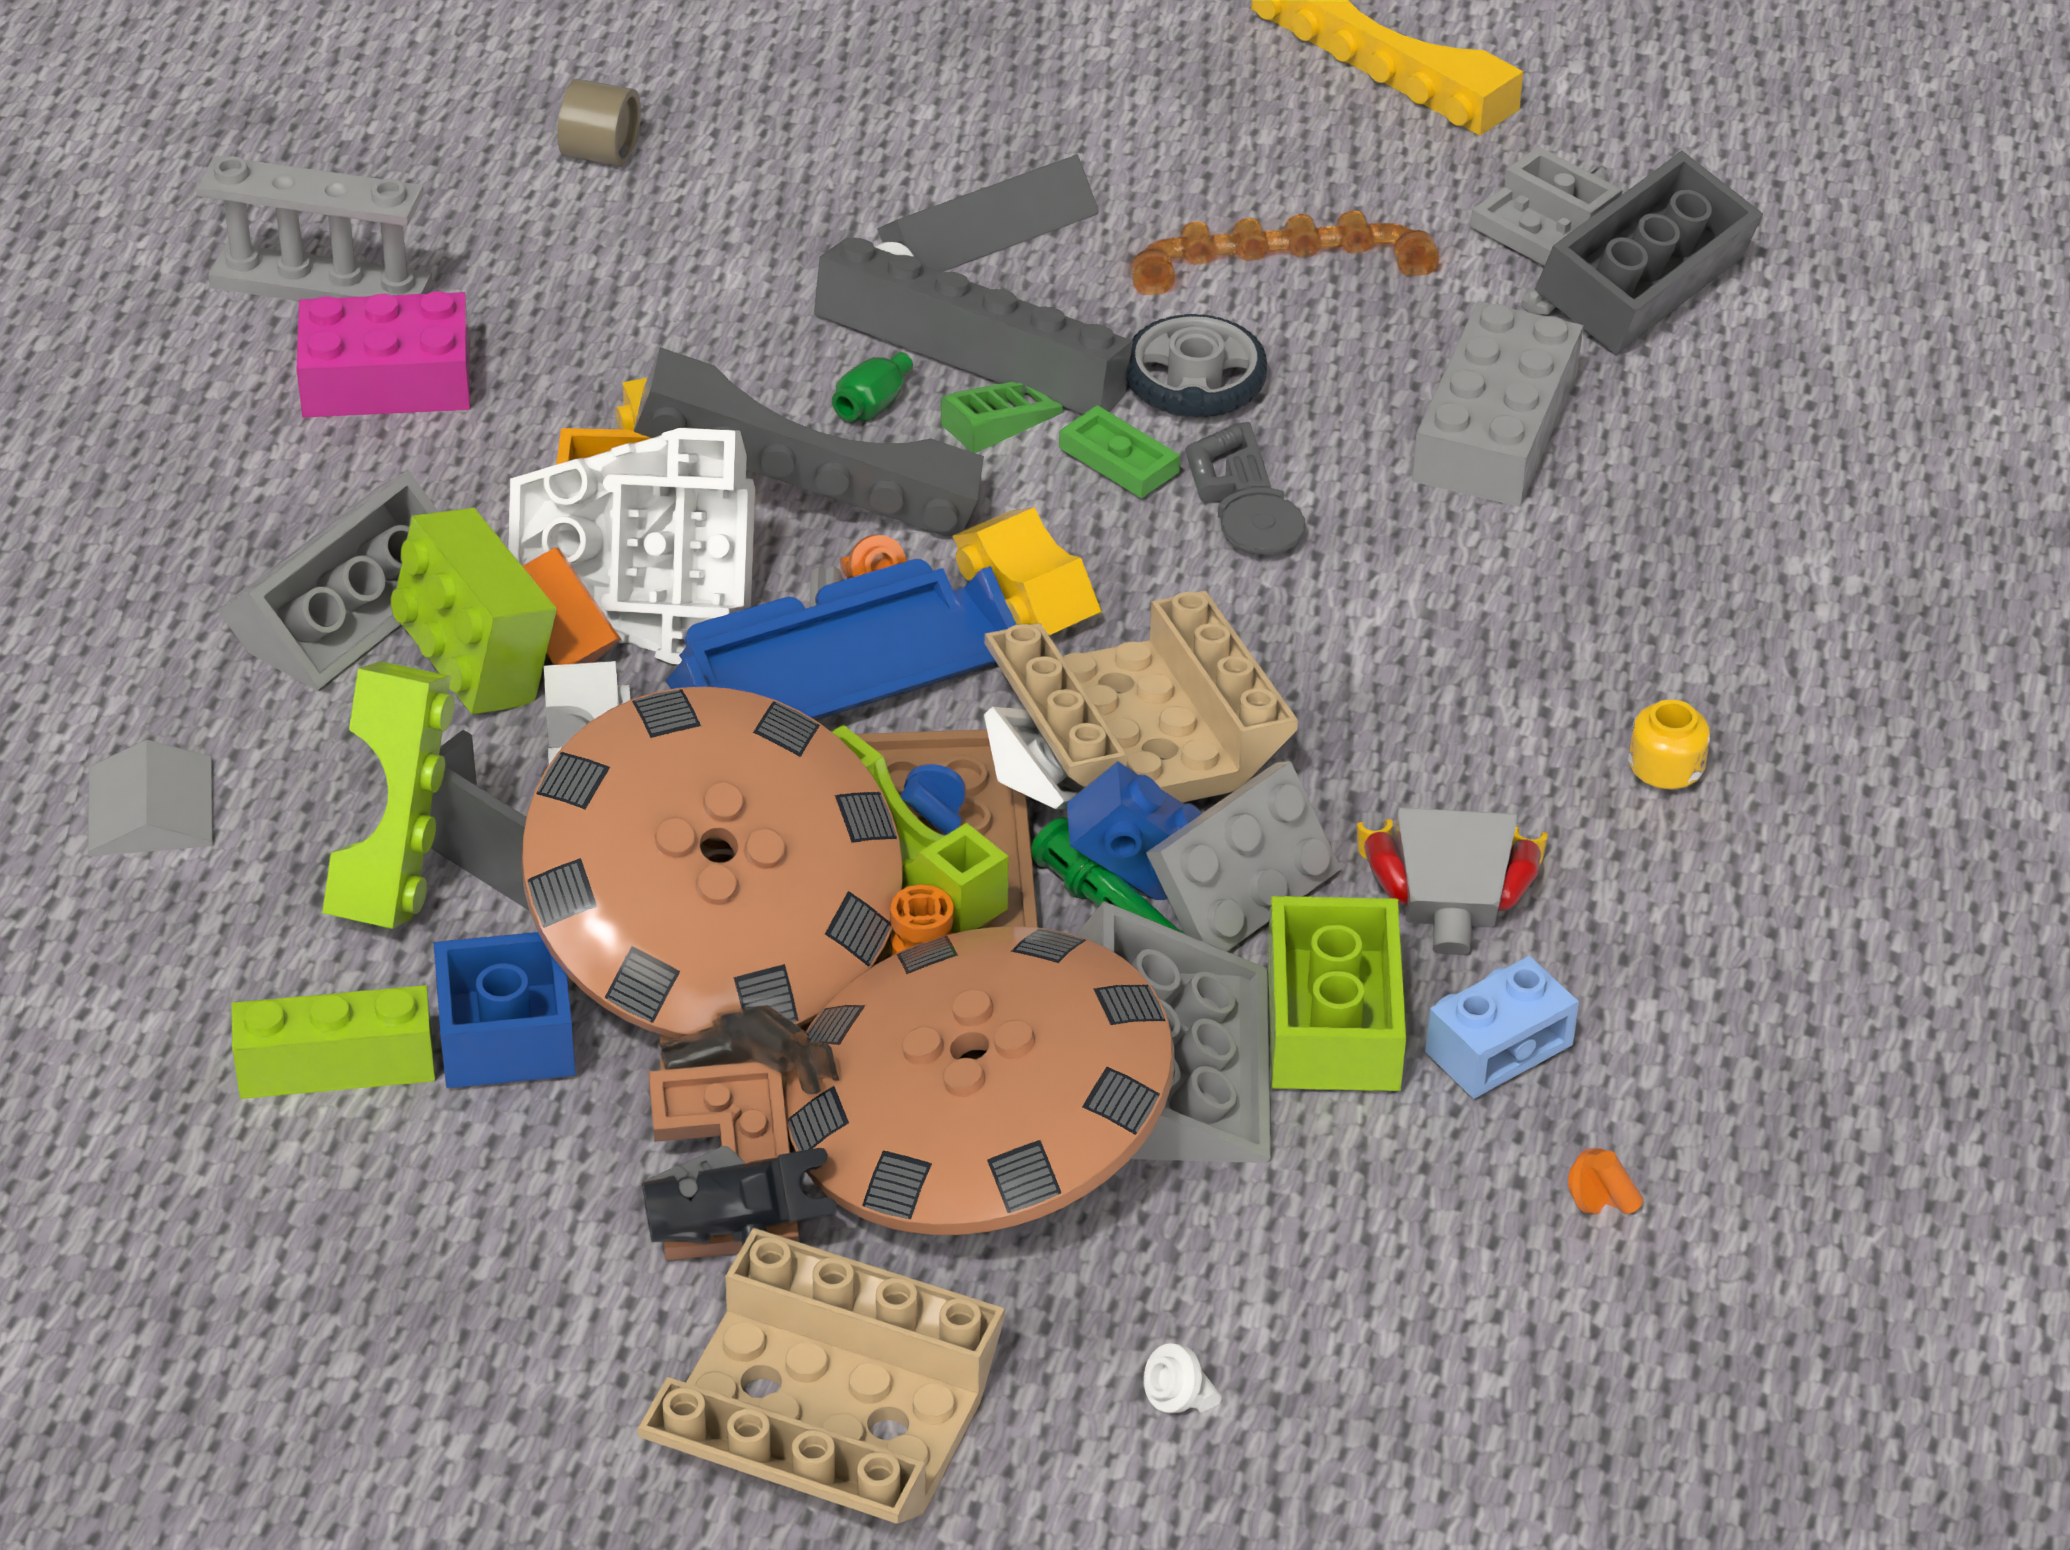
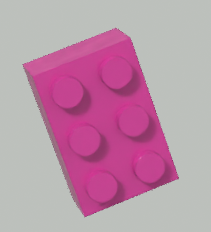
M435 291L427 294H376L373 296L341 298L323 296L316 299H299L296 370L302 418L470 410V339L465 292L446 293Z

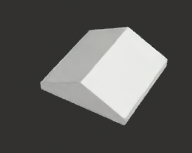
M1002 707L990 708L984 714L998 782L1054 809L1067 810V802L1085 787L1067 775L1027 710Z

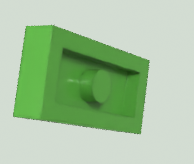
M1098 405L1059 430L1060 449L1140 498L1145 497L1180 472V455Z

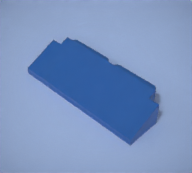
M913 559L825 585L816 594V606L805 609L802 602L797 598L784 597L692 625L684 636L686 648L679 655L682 661L666 679V683L671 689L718 687L751 692L777 700L801 711L814 720H819L997 664L984 644L985 634L1006 630L1017 624L1005 602L1004 595L991 566L981 569L964 588L953 591L943 568L933 571L926 561Z

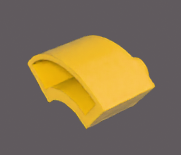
M1035 507L1008 511L952 536L958 549L956 551V562L961 574L970 581L981 569L991 566L1004 595L1005 602L1017 625L1041 623L1048 635H1051L1102 612L1082 558L1069 555L1056 544L1045 529Z

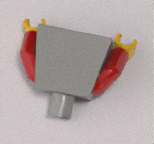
M1398 807L1394 836L1393 821L1391 819H1385L1384 828L1377 831L1366 829L1364 822L1357 823V850L1361 856L1368 860L1371 870L1388 897L1398 899V904L1404 906L1407 922L1433 924L1434 952L1437 954L1465 955L1470 951L1471 926L1494 927L1497 912L1514 908L1536 878L1539 865L1544 857L1548 833L1541 832L1538 839H1528L1519 834L1520 827L1516 826L1517 814Z

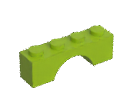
M383 661L358 668L349 730L364 740L379 758L387 779V805L379 825L367 839L331 852L322 910L323 914L393 929L410 921L414 914H418L422 909L427 891L426 879L421 877L424 853L426 854L430 850L436 832V820L430 816L433 792H437L440 788L445 772V759L439 755L442 732L448 729L454 712V697L452 694H448L451 676Z
M845 725L831 731L857 755L869 770L890 808L899 836L902 855L901 890L918 884L933 885L944 890L951 897L954 905L952 933L978 929L1008 910L1009 856L967 822L947 835L936 833L925 826L909 810L898 794L889 775L884 756Z

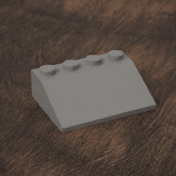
M1103 901L1076 936L1086 938L1108 948L1124 958L1143 975L1163 1005L1174 1045V1074L1165 1108L1155 1128L1131 1159L1267 1163L1271 1159L1267 968Z

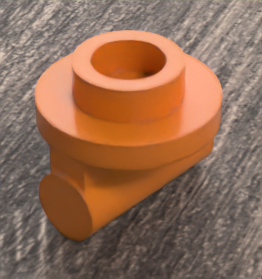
M878 534L870 535L861 539L853 547L850 556L840 558V567L846 579L906 562V556L900 544L891 537Z
M1587 1148L1579 1154L1575 1163L1571 1166L1568 1174V1188L1576 1205L1582 1212L1599 1214L1604 1205L1607 1204L1619 1208L1622 1213L1629 1214L1642 1206V1195L1613 1151H1606L1602 1148Z

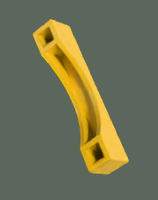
M1251 0V10L1257 12L1261 18L1279 24L1293 32L1299 39L1317 45L1331 53L1337 60L1355 66L1369 74L1375 81L1393 87L1407 95L1413 102L1431 108L1447 117L1453 124L1463 126L1479 136L1520 109L1524 71L1485 50L1442 46L1404 36L1378 24L1361 13L1349 0Z

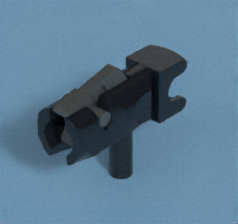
M722 1146L650 1177L646 1182H643L642 1191L651 1242H692L706 1245L710 1243L712 1236L732 1234L733 1240L742 1241L743 1246L753 1228L767 1232V1227L790 1225L835 1216L837 1214V1205L832 1198L812 1199L807 1197L799 1186L800 1177L803 1173L819 1169L828 1159L826 1149L814 1148L745 1163L731 1148Z

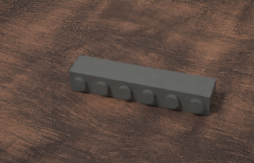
M847 237L819 258L814 307L815 315L999 383L1023 384V392L1028 393L1025 387L1027 386L1048 396L1051 400L1064 407L1083 414L1096 405L1110 411L1125 395L1127 368L1130 363L1133 340L1114 334L1110 328L1104 325L1080 322L1065 316L1057 308L1033 305L1017 299L1012 292L1007 290L986 288L970 282L966 276L960 273L939 271L921 264L920 260L913 256L895 255L876 248L873 243L862 238Z

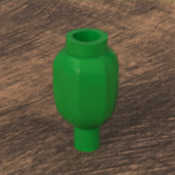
M899 352L891 359L873 357L853 367L836 383V393L832 397V405L835 412L846 421H854L856 419L869 421L876 417L898 397L904 381L903 376L913 369L912 359L906 353Z

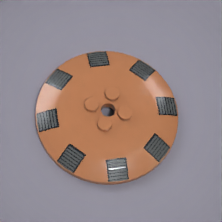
M685 687L658 691L631 699L611 708L589 722L561 748L545 770L534 792L527 813L522 839L521 869L529 911L540 937L565 974L589 997L625 1021L667 1037L697 1043L728 1044L751 1042L773 1037L814 1021L821 1010L843 988L872 968L879 958L892 930L890 923L891 901L902 888V855L893 815L881 789L857 755L839 737L801 711L771 698L730 688ZM710 838L722 839L732 847L734 857L725 863L712 862L702 854L700 844Z
M1011 926L962 931L944 935L926 943L917 944L876 964L843 988L821 1010L798 1044L789 1067L784 1095L786 1124L795 1152L814 1148L826 1149L828 1159L823 1166L806 1173L821 1191L847 1211L870 1222L911 1233L965 1235L990 1232L1026 1223L1066 1207L1107 1181L1131 1159L1155 1128L1165 1108L1174 1074V1045L1166 1013L1152 986L1136 968L1108 948L1086 938L1044 928ZM971 1050L987 1051L977 1060L970 1058L959 1059L964 1053Z

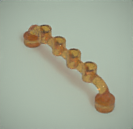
M1351 210L1343 213L1338 218L1336 226L1316 227L1313 218L1306 214H1297L1289 218L1283 230L1264 231L1261 222L1257 219L1244 218L1234 225L1232 233L1214 235L1211 234L1207 224L1200 221L1190 222L1182 228L1179 237L1155 241L1149 244L1145 250L1138 253L1131 261L1130 273L1134 287L1139 293L1143 295H1156L1166 293L1173 286L1176 276L1171 259L1186 258L1189 263L1199 265L1207 264L1215 256L1238 254L1245 261H1255L1262 259L1267 252L1291 250L1297 257H1311L1320 248L1343 247L1348 253L1354 254L1366 252L1373 244H1393L1394 257L1400 271L1406 276H1421L1431 273L1437 267L1440 257L1435 241L1429 233L1422 230H1412L1407 226L1395 223L1369 224L1362 212Z

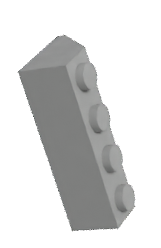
M407 470L375 488L217 611L248 653L317 691L401 624L396 621L392 613L391 595L397 588L402 564L401 548L407 540L412 515L435 513L438 510L410 471Z

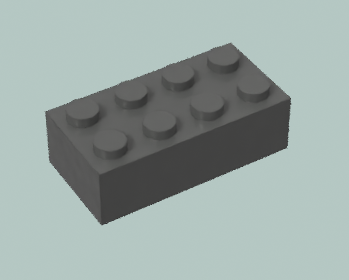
M1680 151L1554 244L1535 290L1577 324L1584 325L1583 328L1617 355L1743 258L1763 213L1684 151Z

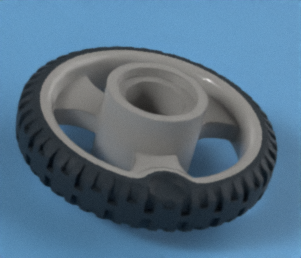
M1205 314L1169 316L1166 319L1162 318L1152 322L1150 325H1146L1131 339L1133 343L1130 363L1127 368V382L1130 388L1145 403L1170 414L1174 413L1185 417H1208L1233 412L1251 402L1259 394L1266 380L1267 358L1260 341L1243 326H1239V324L1232 323V321L1221 317ZM1157 362L1168 366L1167 384L1154 378L1147 371L1144 363ZM1230 367L1247 369L1245 374L1237 381L1222 387L1223 369Z

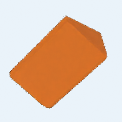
M555 547L522 565L557 608L546 653L554 665L594 663L621 640L559 548Z

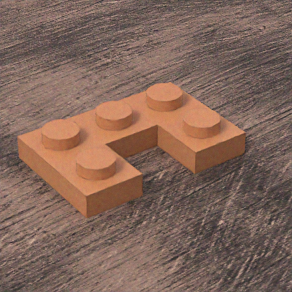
M780 1060L648 1071L654 1142L720 1136L721 1147L727 1146L731 1148L745 1163L790 1153ZM797 1223L767 1227L768 1233L799 1242ZM732 1234L712 1236L710 1243L706 1245L692 1242H663L665 1260L738 1254L742 1248V1241H734Z

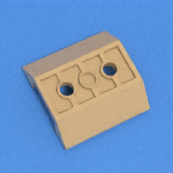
M1207 591L1182 592L1174 597L1151 601L1150 640L1125 642L1117 647L1087 653H1070L1063 657L1041 623L1032 625L1019 624L1011 626L1006 630L985 634L984 644L1065 772L1071 779L1083 787H1087L1118 761L1138 775L1150 777L1158 784L1160 789L1180 802L1234 792L1243 786L1298 728V719Z
M753 1228L725 1276L726 1314L687 1382L685 1383L670 1377L665 1379L637 1428L638 1437L896 1524L923 1515L981 1403L1004 1322L1005 1308ZM756 1379H768L780 1386L777 1392L770 1393L763 1398L750 1396L743 1390L745 1385ZM885 1420L899 1422L907 1429L903 1435L896 1436L891 1440L877 1438L869 1430L876 1423Z

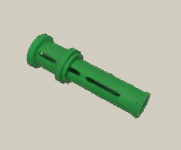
M1061 817L1053 820L1034 839L1031 846L1032 860L1038 866H1049L1064 880V888L1073 897L1080 899L1088 898L1097 907L1105 901L1187 935L1165 918L1122 878L1072 848L1069 839L1068 818Z

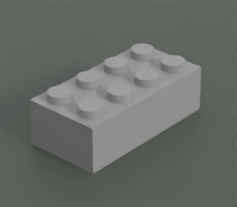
M1477 301L1416 433L1412 481L1521 507L1577 376L1584 325L1564 321L1554 316H1542L1511 309L1501 304Z

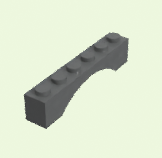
M661 347L659 348L643 388L634 427L635 433L655 438L661 436L664 432L677 428L739 430L747 455L746 470L944 536H953L964 530L978 501L984 456L931 438L909 443H872L848 440L818 432L791 421L758 403L734 385L715 365Z

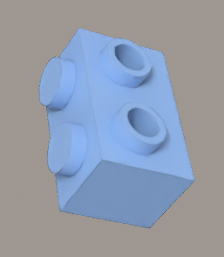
M1529 955L1507 968L1502 967L1494 970L1484 980L1458 994H1449L1443 997L1435 1006L1431 1007L1425 1052L1475 1099L1572 1046L1579 1001Z

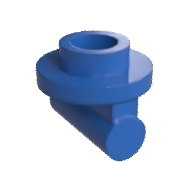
M927 764L916 767L909 772L905 779L901 798L944 835H947L957 829L961 823L962 818L958 814L959 808L964 802L966 786L961 776L952 769L941 765Z

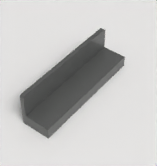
M1076 154L902 217L877 228L882 243L902 242L911 251L913 256L920 260L921 264L943 272L1095 216L1099 210L1079 155Z

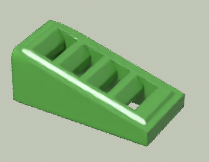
M1007 382L958 391L942 397L941 425L968 450L977 453L1062 414L1063 405L1027 386L1025 387L1028 393L1023 392V384ZM1029 394L1037 403L1030 404L1022 396ZM1012 402L1016 407H1011L1008 403Z

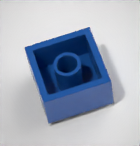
M538 932L433 942L446 1088L576 1076L567 975L552 957Z

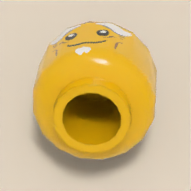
M1662 700L1642 709L1633 721L1628 762L1633 773L1644 783L1660 789H1679L1696 782L1706 767L1710 743V726L1701 713L1681 700Z

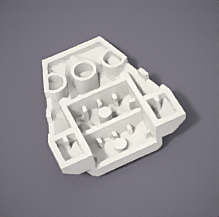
M677 428L664 432L661 436L635 444L627 443L611 448V451L585 459H574L511 478L508 549L519 563L524 565L555 547L559 548L620 636L621 640L619 643L628 642L640 648L656 651L655 658L670 664H680L682 659L679 655L686 648L684 636L692 625L751 607L755 486L753 479L746 478L747 455L741 432L739 430Z

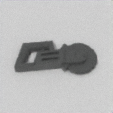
M1250 422L1236 423L1186 446L1185 452L1199 498L1204 502L1221 501L1218 505V518H1221V531L1224 533L1227 541H1230L1238 549L1252 554L1263 555L1286 552L1288 549L1299 544L1305 535V518L1300 508H1297L1289 500H1284V491L1271 488ZM1241 446L1242 450L1226 457L1225 476L1216 477L1211 459Z

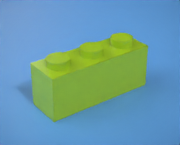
M427 985L231 1002L232 1052L240 1099L435 1081L433 1036Z

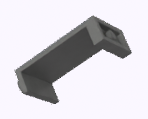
M462 730L440 746L439 755L445 759V772L440 788L437 792H433L430 816L436 820V832L431 849L529 910L521 869L522 839L526 816L477 786L472 734Z

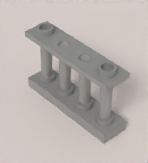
M214 155L196 187L197 196L224 200L229 243H225L208 274L210 288L299 301V299H316L323 296L341 298L373 296L376 294L430 293L433 287L432 272L407 268L403 226L409 225L424 195L423 185L400 182L396 179H377L243 160L235 156L222 157ZM246 203L276 207L281 250L251 245ZM298 211L328 215L333 258L303 253ZM350 218L380 222L385 265L355 260Z

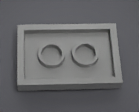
M1291 761L1274 763L1146 852L1184 933L1224 951L1230 950L1269 922L1271 896L1303 897L1341 870Z

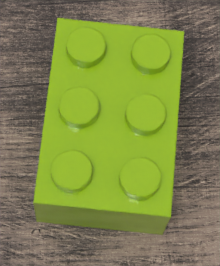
M475 507L412 515L407 540L401 548L402 564L397 588L391 595V609L394 618L398 623L402 624L419 646L421 653L430 660L440 674L451 676L449 689L458 696L472 715L517 708L534 702L557 608Z
M1271 896L1267 954L1272 1088L1401 1091L1406 1027L1398 899Z

